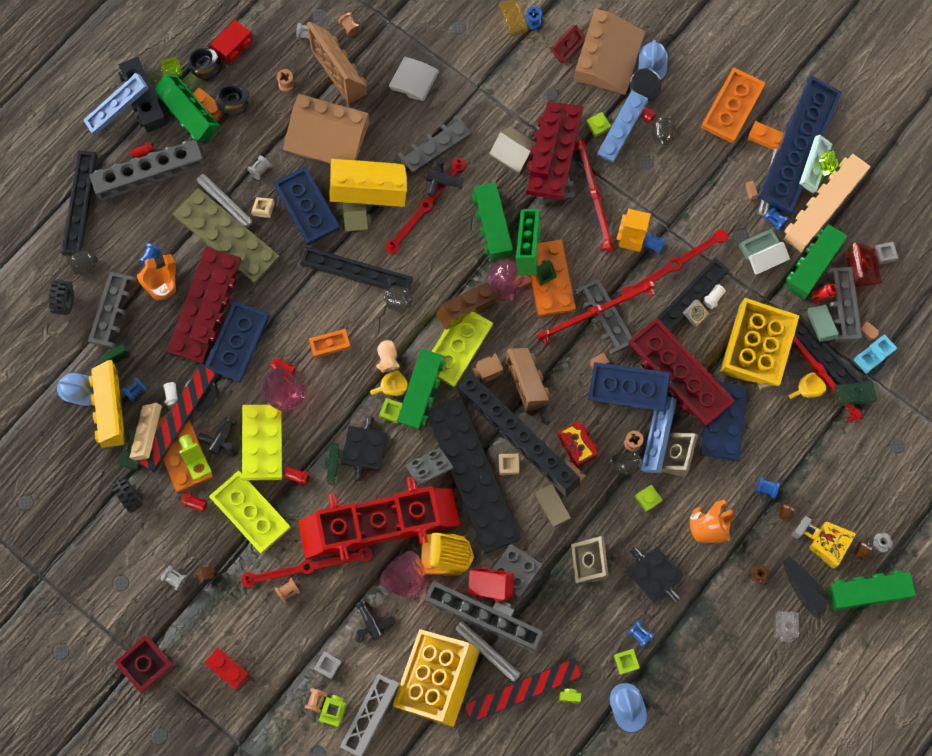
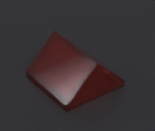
M856 241L853 242L846 251L848 266L853 269L855 287L881 284L875 248Z

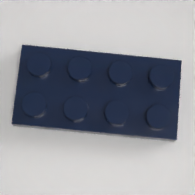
M306 166L273 182L277 193L307 246L340 230L337 220Z
M234 301L205 366L218 373L219 376L241 383L270 314Z
M594 362L588 400L665 412L671 373Z
M718 382L735 400V403L707 427L703 425L700 456L739 461L748 386Z

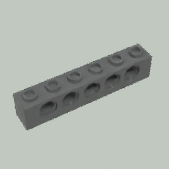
M196 139L187 140L180 145L169 146L162 151L151 152L147 156L133 158L129 162L115 164L105 170H97L90 174V179L99 201L204 167L205 164ZM186 155L185 158L178 159L180 156ZM169 161L167 164L161 165L162 162ZM151 167L149 170L144 171V168ZM128 173H133L131 176L126 177ZM113 178L115 179V180H114L113 182H111V183L108 182L110 179H113Z
M434 581L424 599L426 604L533 653L543 634V631Z

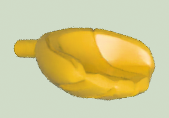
M394 370L384 376L381 381V387L371 390L370 393L374 395L383 391L386 395L400 396L407 391L408 382L400 371Z
M808 373L800 379L798 383L799 390L788 396L790 399L800 394L803 397H818L826 391V384L815 373Z

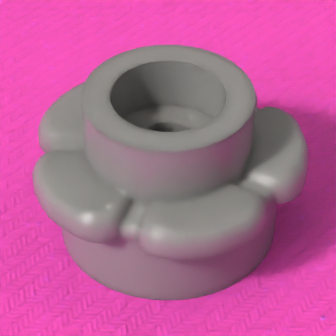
M886 533L875 535L873 542L875 549L880 552H887L893 546L891 537Z

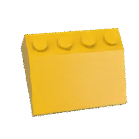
M331 159V202L405 206L407 177L404 164Z
M744 298L739 305L720 374L739 380L780 386L799 315Z
M419 629L392 706L454 727L480 649L468 642Z

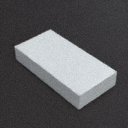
M779 242L749 256L755 274H759L790 259L784 242Z

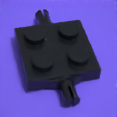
M366 416L364 427H348L341 461L342 465H348L356 469L353 480L357 481L359 474V482L362 481L363 471L373 470L379 472L387 435L385 432L372 429L374 418L371 417L370 424H368L370 416Z
M635 546L630 552L637 559V562L627 571L628 575L652 603L666 594L674 603L678 601L680 597L673 588L683 578L682 574L658 547L654 548L650 553L643 555Z

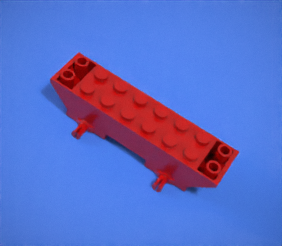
M410 477L406 478L408 490L403 493L394 494L393 497L360 504L342 505L338 504L337 493H333V498L332 494H329V507L315 511L314 514L298 521L305 559L340 553L341 561H345L343 553H345L346 560H349V550L419 536L420 544H423L422 536L424 537V542L428 543L426 534L460 527L452 488H433L432 486L416 488L415 477H411L412 484Z

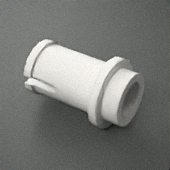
M716 284L711 293L705 296L704 305L709 309L717 307V302L725 294L726 290L721 285Z
M170 382L163 385L166 395L165 405L168 408H172L178 400L176 384Z

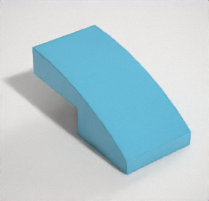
M884 334L856 356L854 361L867 374L891 355L897 347Z

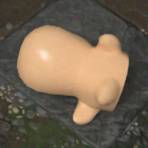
M389 340L381 342L378 346V354L381 361L377 368L381 372L397 370L400 366L395 360L397 358L396 345Z

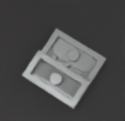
M404 57L389 87L393 91L406 93L409 98L424 101L439 70L421 61Z

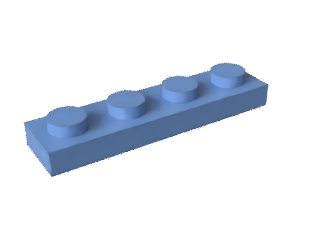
M135 73L84 119L91 133L97 135L149 89L142 77Z
M631 91L602 143L597 156L609 162H615L648 102V98Z
M667 397L665 412L654 410L641 470L645 473H661L677 401L673 397Z

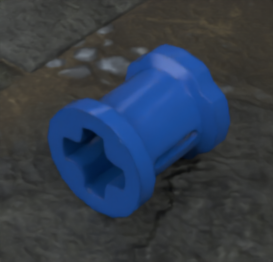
M533 6L526 11L527 18L525 24L529 29L535 30L541 25L542 11L538 7Z
M774 206L765 215L764 220L771 222L776 227V230L779 231L789 218L780 214Z
M648 232L642 247L651 248L659 254L666 239H660L651 235V232Z
M147 243L143 257L139 259L140 263L145 265V260L151 258L156 260L162 250L153 244Z
M137 377L126 389H122V392L131 402H134L135 398L143 391H147V388Z
M760 477L755 492L756 494L769 495L772 499H775L780 483L777 481L773 483Z
M640 621L627 633L640 643L641 648L654 635L652 632L649 633L641 625Z

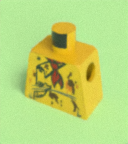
M829 522L822 524L820 529L809 524L804 532L805 535L813 539L809 549L833 569L839 565L856 535L854 532Z

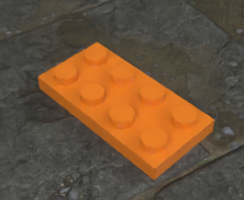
M733 67L701 128L734 144L766 83Z
M562 239L540 243L538 266L542 264L541 261L550 260L553 263L557 277L540 286L535 275H530L538 317L576 311Z
M167 415L159 418L156 432ZM190 420L163 459L177 493L214 478L211 472L194 481L185 461L180 455L179 451L183 448L179 439L184 435H190L194 444L197 443L202 451ZM197 465L194 468V472L201 473L205 466Z

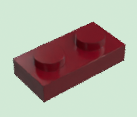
M572 25L550 50L560 63H564L585 41L586 37L577 25Z

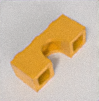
M628 208L627 215L623 214L617 235V240H620L619 247L638 252L641 251L650 213Z

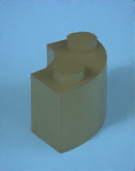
M343 202L346 232L368 229V226L371 225V216L366 212V208H370L369 204Z

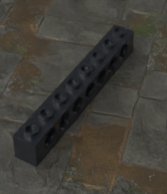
M472 373L457 385L459 394L565 497L570 495L580 485V476Z

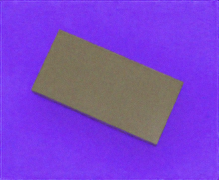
M553 484L535 492L553 528L571 519Z

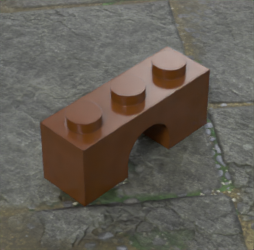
M488 282L441 304L436 316L447 330L461 323L473 311L476 314H480L492 308L497 295Z

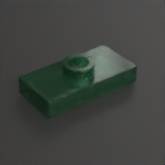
M873 382L843 384L834 387L838 405L871 403L877 400Z
M129 428L118 466L138 471L140 464L130 458L136 430Z
M331 443L329 458L325 459V469H328L326 478L328 485L336 484L340 451L338 443Z

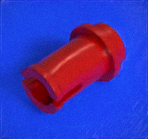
M644 107L640 114V117L646 123H651L656 116L654 110H649Z
M145 142V145L129 151L132 158H141L154 152L151 143L147 144Z
M827 283L823 288L813 291L811 296L812 299L817 297L814 302L819 303L828 297L833 298L837 293V289L834 284Z
M280 357L274 358L270 366L274 372L285 373L290 378L296 370V366L282 361Z
M288 466L283 474V478L298 482L301 486L303 484L306 485L310 477L307 471L304 470L302 472Z
M189 492L188 494L184 493L181 504L185 508L188 506L203 513L207 501L192 496V493Z

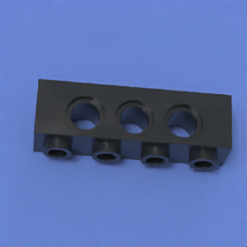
M139 56L118 64L121 70L118 74L122 82L128 81L137 73L149 88L143 93V96L137 98L131 104L134 113L138 111L140 115L137 117L140 127H145L148 133L166 126L167 122Z

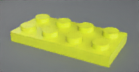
M471 312L461 323L444 330L432 352L442 354L445 357L444 360L447 361L444 372L440 371L438 379L454 388L456 387L493 326L491 321Z
M242 405V480H282L281 405Z
M237 471L209 496L261 555L291 529L288 523L248 480H242V473L240 471Z

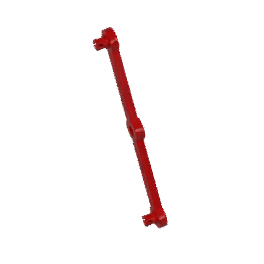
M580 138L576 141L577 144L575 145L574 152L579 150L591 189L590 193L594 200L603 232L604 244L600 245V249L602 252L605 250L612 252L615 248L601 205V194L596 187L587 155L586 144Z
M461 158L453 160L452 168L447 175L455 177L458 172H463L466 166L465 161ZM438 184L435 197L428 196L427 199L420 201L419 209L397 236L385 244L387 253L396 254L399 251L400 243L425 213L432 211L434 201L447 187L446 185ZM424 204L429 205L427 208L423 207Z
M723 229L716 230L713 237L679 258L672 257L666 266L634 286L624 287L621 296L648 282H655L671 271H679L684 263L716 243H724L728 238L727 232ZM672 263H677L678 266L673 267Z
M653 281L648 282L603 305L594 306L586 313L549 330L540 332L537 338L539 341H543L544 345H548L551 343L549 340L551 335L590 317L597 316L622 302L645 292L648 293L649 297H652L651 293L654 296L653 289L655 284Z
M794 335L793 345L812 366L814 372L822 378L850 412V416L846 417L849 423H852L854 420L857 422L861 421L863 416L860 411L851 404L827 375L824 366L813 358Z
M363 547L357 553L348 554L349 560H346L344 555L345 561H341V556L315 562L304 560L297 566L255 575L247 572L242 576L241 582L245 587L251 588L257 582L299 573L311 575L317 569L359 560L365 563L372 560L373 552L370 548ZM308 564L310 565V569L305 570L304 566Z

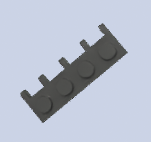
M457 115L453 117L456 123L448 128L442 124L440 126L442 132L433 138L430 134H427L426 139L428 141L420 147L412 144L411 148L413 151L405 157L401 152L397 154L398 158L412 175L471 136L470 130Z
M852 267L827 268L825 273L832 274L833 283L837 289L835 294L836 302L830 303L831 308H837L838 320H833L835 326L839 325L841 336L835 339V342L859 341L862 339L853 269Z
M110 271L88 342L90 344L115 348L116 344L111 343L110 339L113 332H120V328L116 327L115 323L118 314L125 315L126 313L120 307L123 297H131V293L126 292L128 281L135 282V277Z
M599 278L575 290L576 294L583 292L588 302L583 304L585 309L611 301ZM615 307L603 311L597 315V318L592 320L594 325L600 322L606 334L601 336L602 340L604 341L609 338L614 348L609 351L611 355L630 347L628 341L632 339V336Z

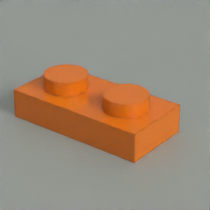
M198 88L193 93L216 121L225 114L217 107L215 100L202 89Z
M755 121L747 139L774 150L778 149L784 133Z
M346 329L309 338L314 358L351 348Z

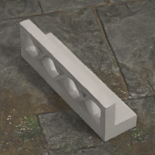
M378 673L340 748L355 756H364L400 684ZM382 680L388 683L389 686L386 692L378 695L376 686L379 681ZM375 690L376 696L371 697ZM377 698L379 705L376 711L369 713L367 708L368 702ZM364 709H365L367 714L362 715V713H363V711H364ZM368 717L369 724L366 730L359 732L357 725L359 719ZM356 727L357 733L352 734ZM358 735L360 742L356 750L346 746L349 738Z

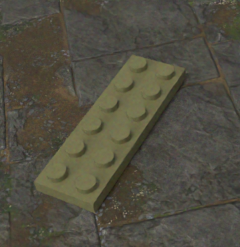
M199 188L173 213V216L212 249L241 257L242 260L238 271L254 285L280 260V256Z

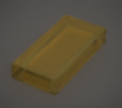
M508 0L499 3L498 7L510 36L527 32L528 28L517 1Z

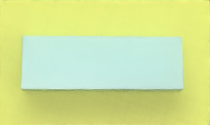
M821 135L815 136L799 183L812 193L817 192L832 147V143Z

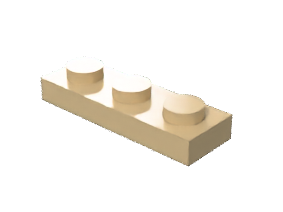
M158 403L142 406L130 458L134 461L147 459L150 456L162 408Z

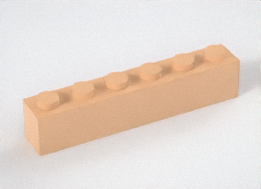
M854 154L848 159L845 157L839 165V171H833L828 178L830 180L827 185L823 184L817 191L819 195L809 200L806 205L808 208L805 211L801 210L796 216V223L794 225L790 223L784 231L787 233L784 240L799 252H803L871 167Z

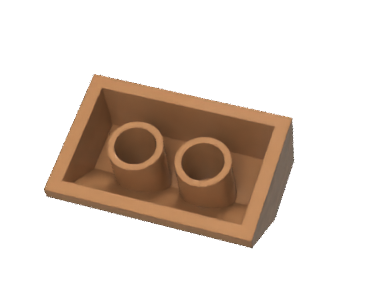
M528 348L508 349L506 363L526 413L547 406L550 393L547 387H543L541 382L544 381L541 371H537L535 367L537 362L534 354H530Z

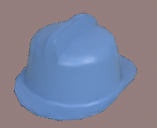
M653 40L640 49L638 69H652L659 75L660 79H663L667 72V52L661 44Z
M70 373L60 379L57 392L62 400L83 406L92 405L91 394H94V389L90 387L89 376Z
M622 683L615 686L610 694V705L618 726L628 732L640 730L645 725L647 719V712L641 693L632 684Z

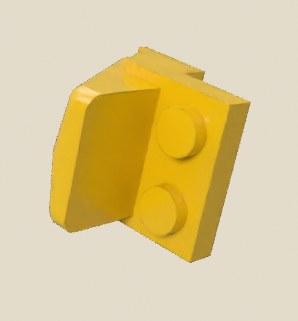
M426 534L428 543L424 542L423 537L420 574L463 576V572L469 569L474 559L469 541L464 536L455 534Z

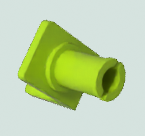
M190 435L182 436L179 442L183 449L179 452L193 480L196 481L210 474L212 471L199 445L192 442ZM197 465L205 466L201 473L194 472V468Z

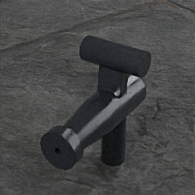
M441 157L437 158V172L428 170L426 181L431 182L428 196L435 197L438 184L455 186L458 189H462L465 179H457L447 174H442L444 171V159Z
M226 416L225 423L217 432L215 438L200 433L197 439L209 444L208 451L215 455H219L223 447L231 456H236L237 451L232 443L225 442L232 426L237 421Z
M362 600L358 602L355 606L360 610L367 628L357 630L356 642H362L363 637L370 633L373 641L380 639L384 636L382 629L395 623L394 617L391 616L377 623L374 615L367 607V601Z

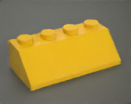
M108 360L93 368L92 376H89L90 387L94 389V394H91L92 405H95L96 412H93L94 424H97L98 431H95V440L99 442L102 448L125 445L118 371L113 361Z

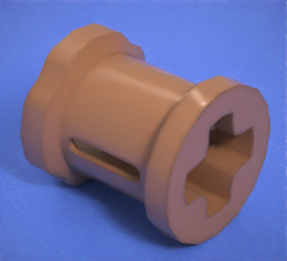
M350 12L345 13L338 20L339 24L343 25L346 29L348 37L356 35L361 30V26L356 24Z
M287 69L280 70L277 74L279 89L283 92L292 91L295 85L292 72Z
M638 431L629 432L624 441L626 450L630 452L638 451L643 443L642 434ZM633 439L634 441H637V444L634 445V443L630 442V440Z
M292 578L282 587L275 588L283 603H286V600L296 593H301Z
M311 688V696L304 708L321 713L323 701L328 696V693Z

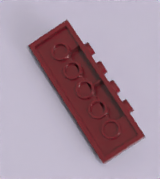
M547 101L546 110L543 116H539L538 119L540 130L535 131L534 142L537 143L536 146L532 145L530 154L533 159L528 161L527 172H530L526 195L563 200L583 114V106Z
M205 246L167 353L200 364L205 363L211 343H214L217 338L216 329L218 324L221 325L224 314L222 313L224 307H227L229 304V293L236 285L235 277L242 260L241 257Z
M658 318L628 341L631 348L641 357L640 360L642 362L640 364L643 369L671 373L668 388L669 397L676 398L680 402L679 407L686 414L688 412L691 415L694 414L705 427L735 403V400Z

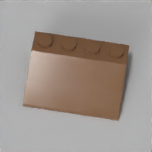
M595 9L576 66L574 81L626 95L645 31L613 13Z
M308 22L307 28L311 50L348 105L367 95L366 87L368 85L363 77L360 78L357 74V67L354 63L351 64L349 62L346 51L340 49L337 38L335 36L332 37L329 31L312 22Z
M298 94L292 110L283 151L330 165L331 159L356 160L369 125L368 113Z

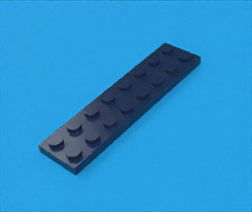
M812 75L807 78L757 196L759 199L787 214L793 212L803 187L799 183L815 136L821 135L824 137L842 94L841 91Z

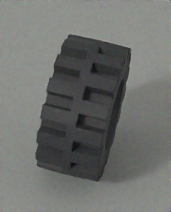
M54 280L48 295L50 312L52 314L68 315L72 311L74 303L72 282Z
M125 476L110 485L119 501L130 514L144 505L140 496Z

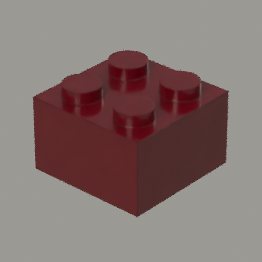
M144 635L114 662L137 690L144 695L176 668L147 635Z

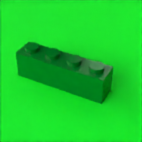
M165 74L154 89L159 100L167 105L170 113L178 118L180 124L190 132L194 140L209 141L220 127V124L176 74Z
M496 182L474 186V193L471 194L473 205H477L478 210L475 211L477 221H481L482 224L480 234L481 238L486 240V244H484L485 254L490 256L491 261L512 257L513 247Z
M521 209L516 251L518 276L537 275L542 227L540 209Z
M829 224L824 230L821 228L815 236L818 239L816 243L813 244L811 242L806 249L807 256L805 258L801 257L796 264V267H798L795 273L791 271L786 281L788 284L786 289L805 300L847 236Z
M421 348L397 419L398 423L421 430L422 426H426L428 421L426 412L428 408L431 409L433 406L434 397L432 396L434 390H438L441 381L438 377L440 371L444 372L447 363L442 354Z
M903 570L891 572L889 576H884V573L874 574L870 579H865L864 576L852 578L853 581L845 582V579L836 580L828 587L833 611L907 600L916 596L911 573H904Z

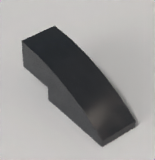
M788 556L783 561L790 585L804 607L816 617L829 602L815 590L819 582L793 558Z

